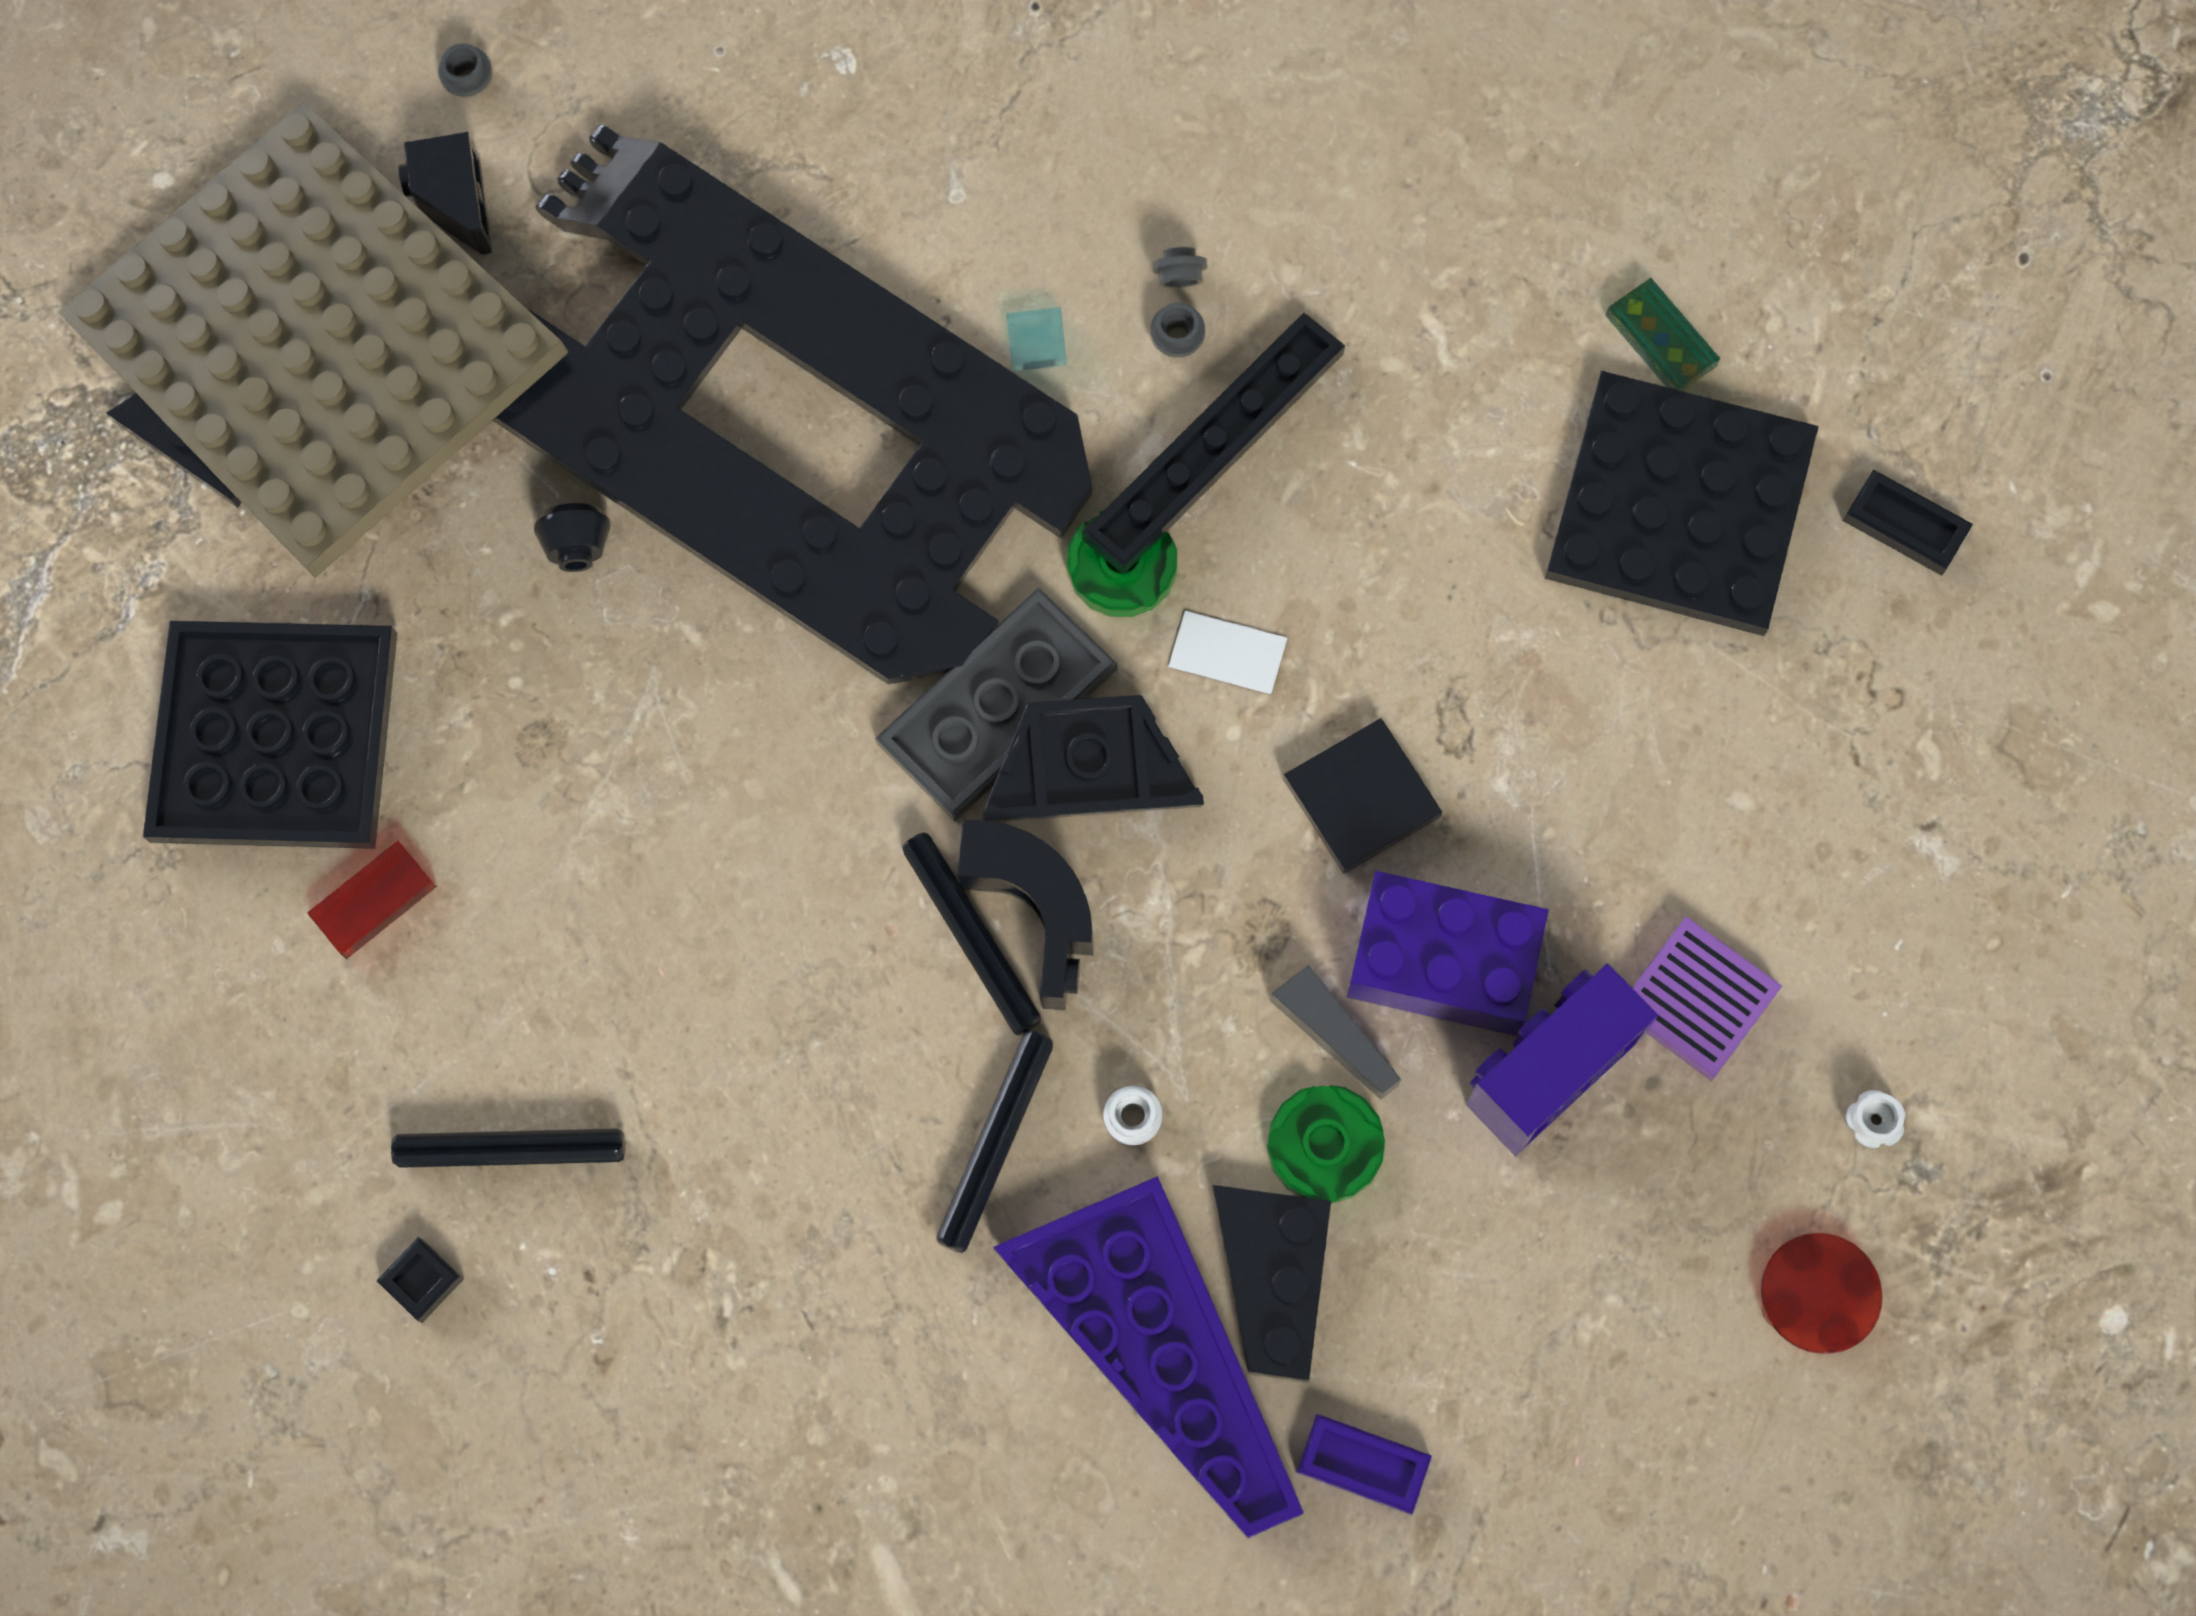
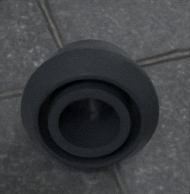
M567 503L556 505L543 511L534 524V533L550 562L559 565V568L566 572H581L590 569L593 566V562L601 558L611 528V522L594 505Z

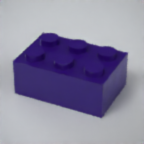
M1375 870L1347 998L1518 1037V1031L1525 1024L1549 909Z
M1608 963L1595 975L1587 968L1580 972L1561 991L1563 996L1554 1004L1557 1009L1550 1015L1544 1008L1539 1010L1518 1031L1519 1036L1511 1044L1514 1049L1508 1055L1499 1048L1474 1072L1476 1076L1469 1083L1474 1090L1466 1106L1515 1157L1640 1042L1659 1016Z

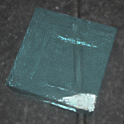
M1061 307L1006 313L1012 371L1067 365Z

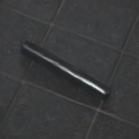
M926 832L910 838L902 845L905 857L1009 1027L1017 1036L1027 1030H1032L1041 1022L1038 1010L932 838Z
M1027 1030L1023 1033L936 1235L938 1243L947 1249L963 1253L969 1246L1052 1052V1039L1044 1034L1032 1030Z
M617 1128L397 1134L393 1137L391 1143L392 1163L400 1168L620 1162L624 1159L626 1141L624 1133Z

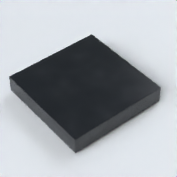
M1382 718L1285 773L1283 777L1285 784L1343 874L1429 825L1442 815V810Z

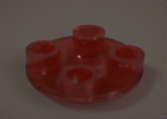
M1828 1233L1804 1234L1784 1243L1769 1259L1761 1280V1310L1766 1322L1793 1346L1816 1354L1844 1352L1863 1341L1875 1327L1882 1308V1285L1872 1261L1852 1242Z

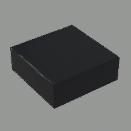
M417 1237L376 1281L417 1321L423 1323L464 1278L422 1238Z

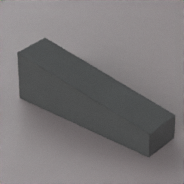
M1309 965L1271 993L1270 1002L1380 1100L1399 1086L1401 1078Z

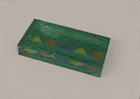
M1649 278L1607 308L1605 316L1666 387L1683 391L1718 366L1720 357L1652 278Z

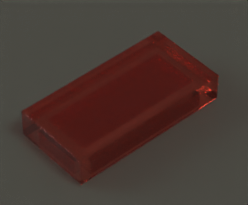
M396 841L307 912V914L340 955L347 960L437 886L399 841Z

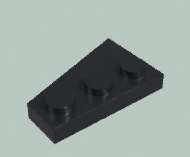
M1213 1185L1248 1374L1308 1383L1331 1201Z

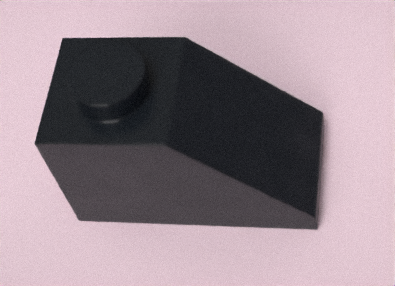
M463 132L404 142L406 164L398 166L400 184L406 197L413 196L418 208L428 218L480 254L492 253L481 161L469 133Z

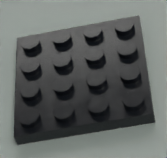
M1601 370L1545 579L1765 636L1769 629L1819 426Z
M169 621L143 838L150 843L375 849L397 643V632L392 626Z

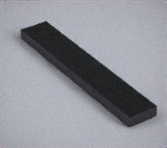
M1306 313L1301 314L1082 531V540L1124 575L1343 356L1345 345Z

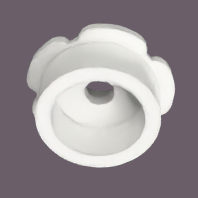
M1869 1090L1860 1094L1858 1102L1852 1103L1848 1107L1846 1113L1847 1125L1850 1129L1854 1130V1137L1857 1142L1865 1147L1875 1149L1881 1144L1891 1146L1898 1142L1904 1133V1108L1891 1095L1878 1090ZM1872 1115L1880 1116V1125H1874L1871 1122Z

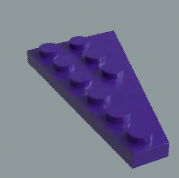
M1158 1176L993 1247L995 1252L1247 1539L1304 1514Z

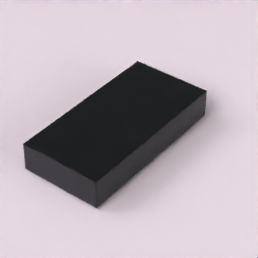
M1874 469L1843 519L1845 523L1941 576L1948 568L1973 526L1969 521Z

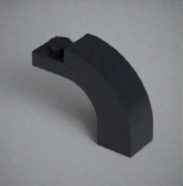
M963 819L957 873L962 889L1008 894L1020 899L1034 910L1045 929L1040 988L1042 1009L1066 1010L1067 993H1078L1080 959H1071L1070 955L1094 956L1091 913L1080 881L1065 859L1050 845L1033 834L1003 823Z

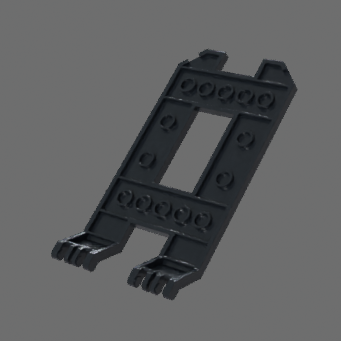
M599 124L589 136V142L598 152L612 158L607 166L599 165L585 153H576L570 161L571 166L591 182L585 181L567 169L561 172L557 180L562 189L581 200L575 207L565 205L558 197L549 193L543 195L536 204L535 209L542 217L564 232L608 240L646 265V267L585 346L529 310L562 341L569 353L492 421L888 685L912 681V677L941 672L944 675L952 668L963 666L973 650L998 625L999 620L955 591L1014 509L1020 511L1061 538L1092 495L1093 487L1078 415L662 142L623 137L608 127ZM741 329L919 445L918 449L860 528L681 410Z

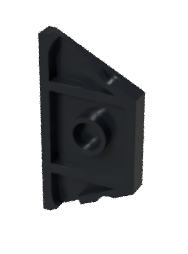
M1142 695L1031 702L1025 706L983 810L982 821L1006 822L1193 808L1203 806L1204 800L1199 788L1194 787L1177 759L1179 756L1168 737L1161 733L1155 723L1156 718Z

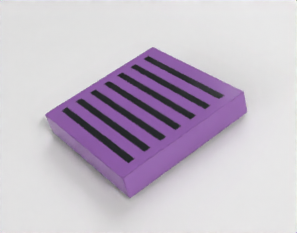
M1686 916L1632 988L1659 1015L1646 1034L1712 1081L1781 989L1782 985Z

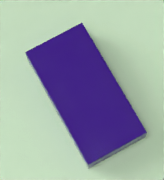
M1316 1414L1296 1473L1413 1515L1432 1455Z

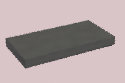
M1038 587L990 632L988 637L972 651L962 666L952 668L881 732L875 740L877 745L937 805L956 821L994 785L1027 703L1086 699L1117 670V662Z

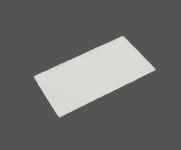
M1185 610L1168 667L1271 694L1287 637Z

